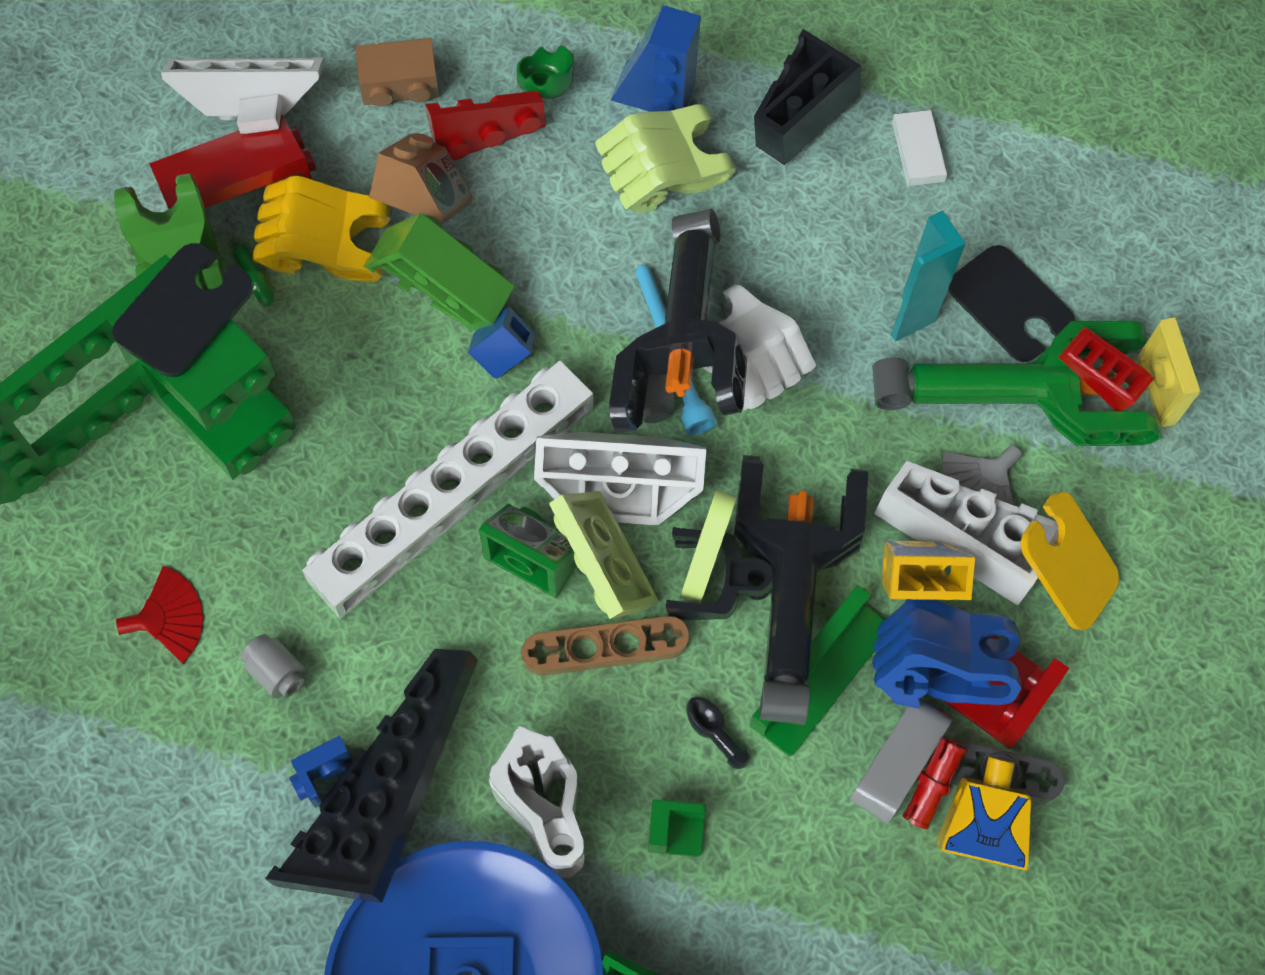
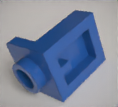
M340 735L291 760L296 774L289 777L299 799L302 801L309 798L315 808L319 806L322 799L313 780L318 777L322 781L332 779L345 771L346 767L344 764L353 760Z

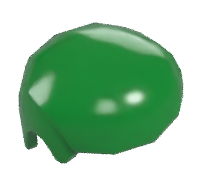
M562 45L558 47L555 53L547 52L543 46L539 47L532 56L523 57L517 63V83L524 92L538 91L542 99L560 97L573 82L574 54Z

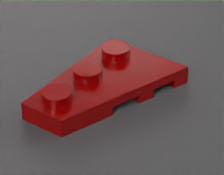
M538 91L496 95L490 102L474 104L472 99L458 100L457 106L441 108L438 102L425 104L433 143L446 147L452 160L462 159L468 154L488 147H495L504 141L523 134H531L537 129L546 126L544 101Z

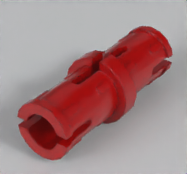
M941 736L926 770H922L917 777L919 784L910 803L902 814L904 819L910 820V823L922 829H929L943 796L950 794L953 788L950 782L964 754L968 750L963 745L959 747L960 743L953 739Z

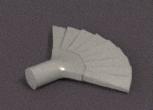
M1010 445L996 459L974 458L943 451L942 468L944 475L959 480L960 486L971 490L980 491L982 488L997 494L995 499L1015 506L1007 471L1022 457L1021 451L1016 446Z

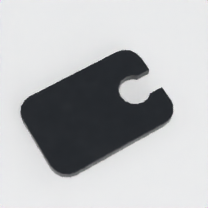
M190 243L178 250L115 322L112 330L114 340L121 348L167 377L181 376L192 367L249 300L254 288L252 280L245 271L233 264L225 273V279L218 288L213 290L199 288L196 285L197 275L203 269L209 268L218 257L215 252L201 244Z
M996 245L987 248L954 273L948 288L951 296L1012 358L1020 362H1030L1045 351V348L1038 340L1031 339L1025 333L1024 323L1027 320L1033 318L1043 320L1047 323L1050 332L1055 337L1071 321H1075L1071 310L1004 246Z

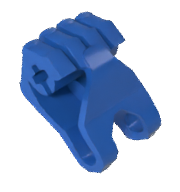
M907 599L903 605L878 626V638L873 646L876 653L872 661L873 668L876 670L874 682L878 688H881L893 699L895 704L919 708L920 698L927 694L946 702L1003 705L1013 702L1021 690V679L1017 667L1012 662L1006 661V659L1015 654L1020 642V634L1015 622L1007 617L968 613L937 600ZM993 635L1006 636V638L1000 640L990 639L989 637ZM989 681H1002L1007 684L993 685Z

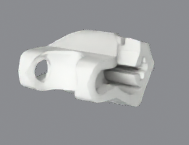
M735 284L722 292L724 295L723 310L728 318L718 323L736 333L738 337L737 342L741 344L743 353L747 357L743 410L756 408L766 399L770 400L780 395L784 391L783 387L789 388L800 381V375L812 371L816 367V363L801 334L799 326L793 318L763 304L744 287ZM713 366L703 367V369L712 373Z
M519 726L513 733V737L498 761L491 767L489 783L493 796L533 839L543 864L551 868L563 880H571L583 869L585 860L584 841L575 818L578 787L577 772L570 759L562 752L552 736L548 735L547 737L528 730L526 727ZM528 765H534V768L539 770L540 784L544 793L551 787L553 780L562 778L566 780L560 807L553 805L535 792L533 777ZM559 845H568L572 849L569 854L563 856L552 852Z

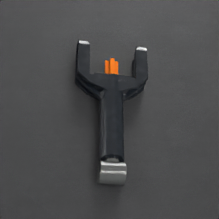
M712 208L674 216L672 219V233L675 245L665 324L637 337L616 355L609 413L611 423L617 433L636 431L643 424L649 374L654 373L656 376L667 374L666 391L668 393L676 392L678 397L686 396V390L691 389L693 370L713 366L711 385L715 389L720 412L725 416L743 411L747 357L743 353L741 344L737 342L738 337L736 333L718 322L707 321L714 244L720 243V226L717 215Z
M743 454L734 536L752 555L765 560L774 567L759 719L805 725L810 696V685L808 683L817 572L822 569L838 566L860 550V543H862L865 532L868 470L850 468L846 481V496H842L840 528L837 531L834 526L812 524L814 497L807 496L806 491H799L798 495H789L787 520L767 518L766 521L758 520L764 464L760 460V456Z

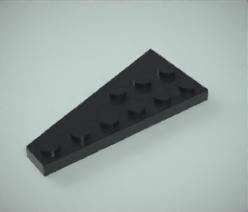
M434 649L404 689L406 698L392 717L385 715L376 727L380 734L367 751L363 748L359 750L319 804L321 814L307 833L300 830L290 845L295 848L281 868L274 865L265 877L269 883L281 888L379 903L383 902L478 662V659L471 651Z

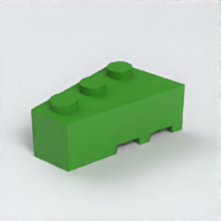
M422 213L386 228L363 266L373 273L380 267L399 278L400 281L397 286L406 292L409 291L411 286L433 298L430 306L473 330L494 324L515 287L504 278V273L499 268L486 264L473 254L474 251L471 246L461 240L454 239L443 230L438 220Z

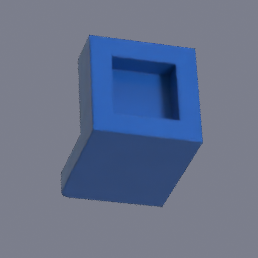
M508 306L499 313L493 325L478 329L473 334L468 353L493 378L497 379L531 354L536 333Z

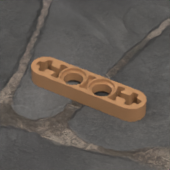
M665 616L537 633L525 640L522 646V660L529 672L545 676L673 659L685 652L689 640V631L682 620L676 617ZM666 628H671L673 635L681 636L676 639L675 646L667 647L665 640L652 641L651 651H645L646 636L644 630H651L650 639L662 637ZM624 633L634 635L639 641L638 649L630 654L619 652L614 645L619 635ZM580 639H589L596 645L597 651L589 659H579L572 653L573 644ZM565 641V656L568 662H560V653L548 655L546 658L547 663L538 664L536 657H529L530 654L536 653V646L544 645L547 652L559 651L558 642Z

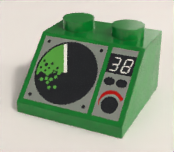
M508 503L483 522L479 529L484 559L557 598L577 566L574 560L575 552L567 537L558 528L554 529L543 523V519L535 511L527 507L518 509Z

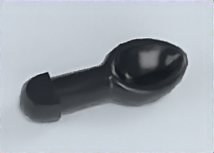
M690 698L686 704V713L691 727L698 735L710 738L728 759L727 763L732 768L737 770L746 767L750 759L749 753L745 747L741 748L724 727L725 721L718 707L705 698Z

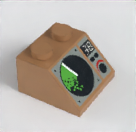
M412 133L378 153L369 198L414 215L419 213L429 215L443 225L471 203L472 194L446 147L433 143V139L427 135Z

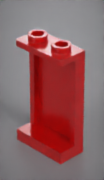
M281 115L278 130L240 134L238 130L149 163L168 209L172 208L178 199L175 179L179 175L189 173L194 175L204 206L207 208L298 173L301 177L312 180L310 172L316 170L311 153L308 148H305L297 127L289 128L283 115Z

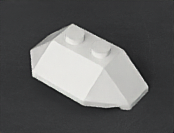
M323 57L168 58L161 71L164 82L204 115L219 116L221 120H236L238 118L240 100L276 94L279 95L282 104L281 115L284 116L317 82L324 62Z
M591 432L537 436L534 480L541 487H544L554 500L564 494L601 491L617 523L659 525L703 491L706 447L664 437Z

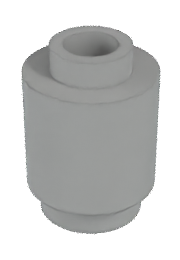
M267 634L259 635L242 651L241 660L245 663L244 669L272 698L282 696L288 698L294 695L304 684L305 666L277 638H270Z

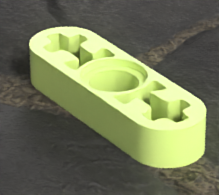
M719 490L715 491L680 598L701 603L737 496Z

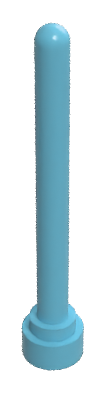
M642 264L637 267L636 276L657 328L665 324L666 308L650 267ZM692 380L691 389L686 390V396L682 397L685 406L682 409L683 414L681 416L686 434L690 436L708 432L717 425L712 407L706 405L704 400H700Z

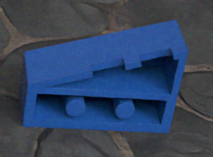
M663 5L647 29L644 38L636 46L633 55L625 63L610 101L649 112L672 111L687 107L695 86L701 16Z

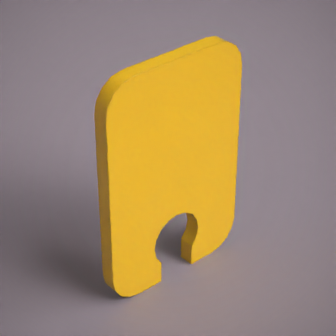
M1055 492L1049 496L1042 507L1058 525L1059 533L1056 542L1050 545L1040 522L1031 521L1022 535L1021 550L1069 626L1075 630H1087L1093 625L1116 591L1119 583V573L1116 565L1074 498L1067 492Z

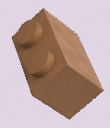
M432 38L355 46L363 105L373 104L381 107L387 106L391 102L408 100L424 102L429 98L439 97Z

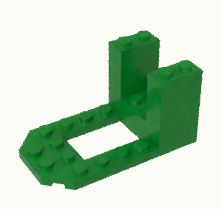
M165 254L0 382V505L16 501L23 494L36 491L43 484L48 474L58 466L63 467L71 463L76 458L78 450L91 440L102 438L110 430L113 422L124 413L129 414L137 410L143 403L144 397L148 394L159 403L232 480L240 474L250 473L257 467L262 455L272 447L278 448L284 445L290 439L292 430L296 428L290 411L266 388L271 378L275 376L268 355L232 320L192 367L178 377L162 375L117 344L129 367L30 445L13 422L22 415L33 412L39 406L42 399L56 388L67 385L73 380L79 370L93 359L101 358L110 350L112 344L116 342L112 334L115 322L170 261V258Z

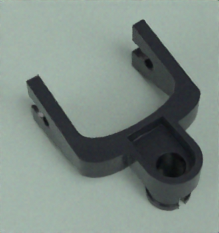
M673 527L672 537L675 540V547L682 549L696 548L702 530ZM725 533L720 549L725 555L726 575L724 587L717 602L709 605L666 600L668 616L676 617L680 620L728 619L736 609L738 596H749L754 600H763L769 596L773 585L772 568L769 563L762 559L741 558L737 539L734 535ZM755 579L764 581L760 585L750 584Z

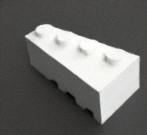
M909 461L905 462L885 490L874 513L916 541L944 542L974 556V578L1017 606L1038 578L1021 550V538L1031 521H1039L1045 530V537L1050 545L1056 542L1059 533L1056 521L1038 515V509L1022 503L1020 507L995 499L997 495L982 488L980 491H974L960 486L957 479Z

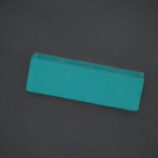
M943 210L928 217L901 297L903 301L891 334L895 342L936 322L964 250L965 241Z

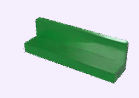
M856 585L812 640L808 683L810 685V696L805 725L760 720V707L752 715L749 726L789 757L795 754L874 653V642L878 638L877 629L879 624L885 619L866 606L871 595L858 585Z

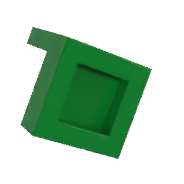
M653 799L648 853L699 857L702 853L704 819L707 805Z

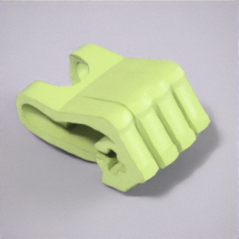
M697 104L672 111L631 114L595 142L597 150L604 157L601 160L604 170L608 175H612L609 178L611 186L616 193H621L620 200L626 210L636 212V214L653 211L657 208L658 204L667 198V190L680 193L703 192L727 182L736 172L729 154H707L700 151L693 143L694 138L704 134L712 119L706 105Z

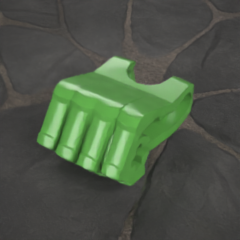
M193 174L176 176V194L178 199L172 208L164 212H152L143 207L137 198L135 189L131 186L116 189L114 194L115 209L122 233L126 241L131 245L137 265H135L136 277L165 254L171 259L183 246L190 243H198L215 252L218 258L209 268L203 269L197 275L196 285L204 290H213L223 283L225 277L218 246Z

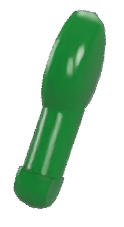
M237 244L231 250L234 260L250 276L254 286L253 294L258 302L264 307L270 306L274 301V293L269 281L253 260L246 245Z

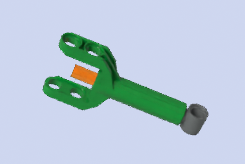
M1071 321L1053 339L1048 349L1034 363L913 364L909 372L906 360L892 357L878 360L872 366L875 406L883 410H899L909 406L911 402L914 404H1037L1043 409L1052 426L1076 446H1141L1152 444L1161 438L1159 419L1145 411L1079 412L1082 406L1081 395L1098 394L1058 358L1084 327L1125 355L1129 353L1128 351L1138 350L1147 343L1145 325L1138 321ZM1086 345L1079 355H1088L1092 350ZM1110 371L1106 377L1112 380L1116 374H1114V371Z

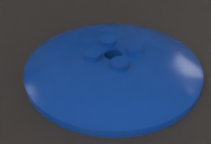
M457 841L430 846L400 859L382 903L360 899L353 901L334 935L324 975H463L466 973H474L476 975H604L601 946L588 912L573 890L551 868L536 858L505 845L484 841Z

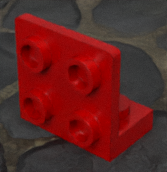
M995 635L989 637L990 639L1000 640V638H998ZM1017 650L1012 657L1006 659V661L1012 662L1017 667L1021 679V690L1016 699L1009 704L989 705L943 702L1005 747L1011 749L1026 732L1070 669L1056 658L1052 660L1046 669L1035 664ZM989 681L993 685L1007 684L1002 681Z

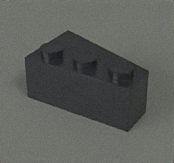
M802 29L798 37V44L792 55L788 54L784 61V69L778 80L773 81L754 115L756 147L783 165L789 162L860 97L861 65L805 29Z

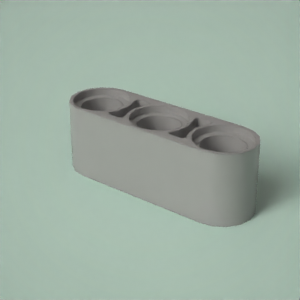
M921 698L919 708L907 707L849 800L888 825L937 747L941 736L945 734L953 718Z

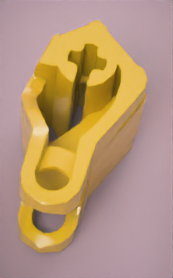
M290 176L288 179L266 186L263 193V200L266 204H262L259 207L258 221L261 223L256 226L254 232V240L260 242L254 248V261L273 271L295 275V272L301 269L302 260L318 263L334 276L345 280L376 282L382 277L383 269L380 267L376 269L375 273L363 267L371 252L357 248L351 241V238L366 228H383L387 226L392 218L393 209L390 205L371 199L369 195L345 191L300 176Z

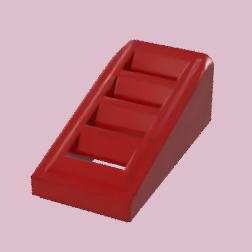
M1086 327L1078 332L1058 356L1115 411H1123L1132 406L1154 380V377L1146 369ZM1087 345L1092 351L1082 360L1078 355ZM1098 358L1102 359L1104 362L1098 369L1092 367ZM1111 369L1117 373L1112 380L1106 377ZM1124 381L1129 385L1126 390L1121 387Z

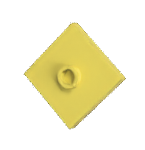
M1174 317L1160 321L1137 357L1139 365L1154 377L1147 390L1156 417L1159 419L1160 426L1162 425V427L1176 425L1201 392L1180 329Z

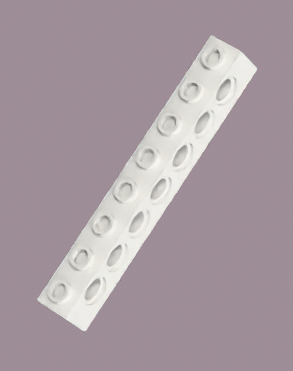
M561 361L551 368L545 367L533 377L531 384L520 393L514 392L502 402L500 410L490 418L484 417L478 420L471 427L468 436L458 444L451 443L439 453L436 462L426 470L419 469L407 479L404 488L394 496L387 495L374 506L372 514L362 522H354L345 528L340 535V540L330 548H323L314 553L307 561V566L302 570L308 584L340 619L343 618L535 459L537 436L565 434L593 411V393ZM539 404H549L553 407L548 412H538L534 409ZM509 429H519L523 432L515 438H508L503 435ZM479 454H487L492 457L483 464L471 461ZM446 480L460 482L453 490L440 488V485ZM415 506H425L428 508L426 513L419 517H412L407 514ZM383 532L395 534L394 539L389 543L379 544L375 542L377 536ZM350 559L362 560L361 566L354 571L342 569L344 563Z

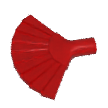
M162 566L143 609L138 614L116 618L118 633L123 635L141 630L146 631L183 664L193 653L203 628L201 602L195 589L179 573Z

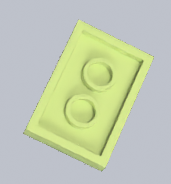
M601 491L564 494L549 503L555 514L554 522L556 527L567 537L575 552L574 560L577 567L587 575L595 590V601L599 608L607 613L609 619L644 611L659 602Z

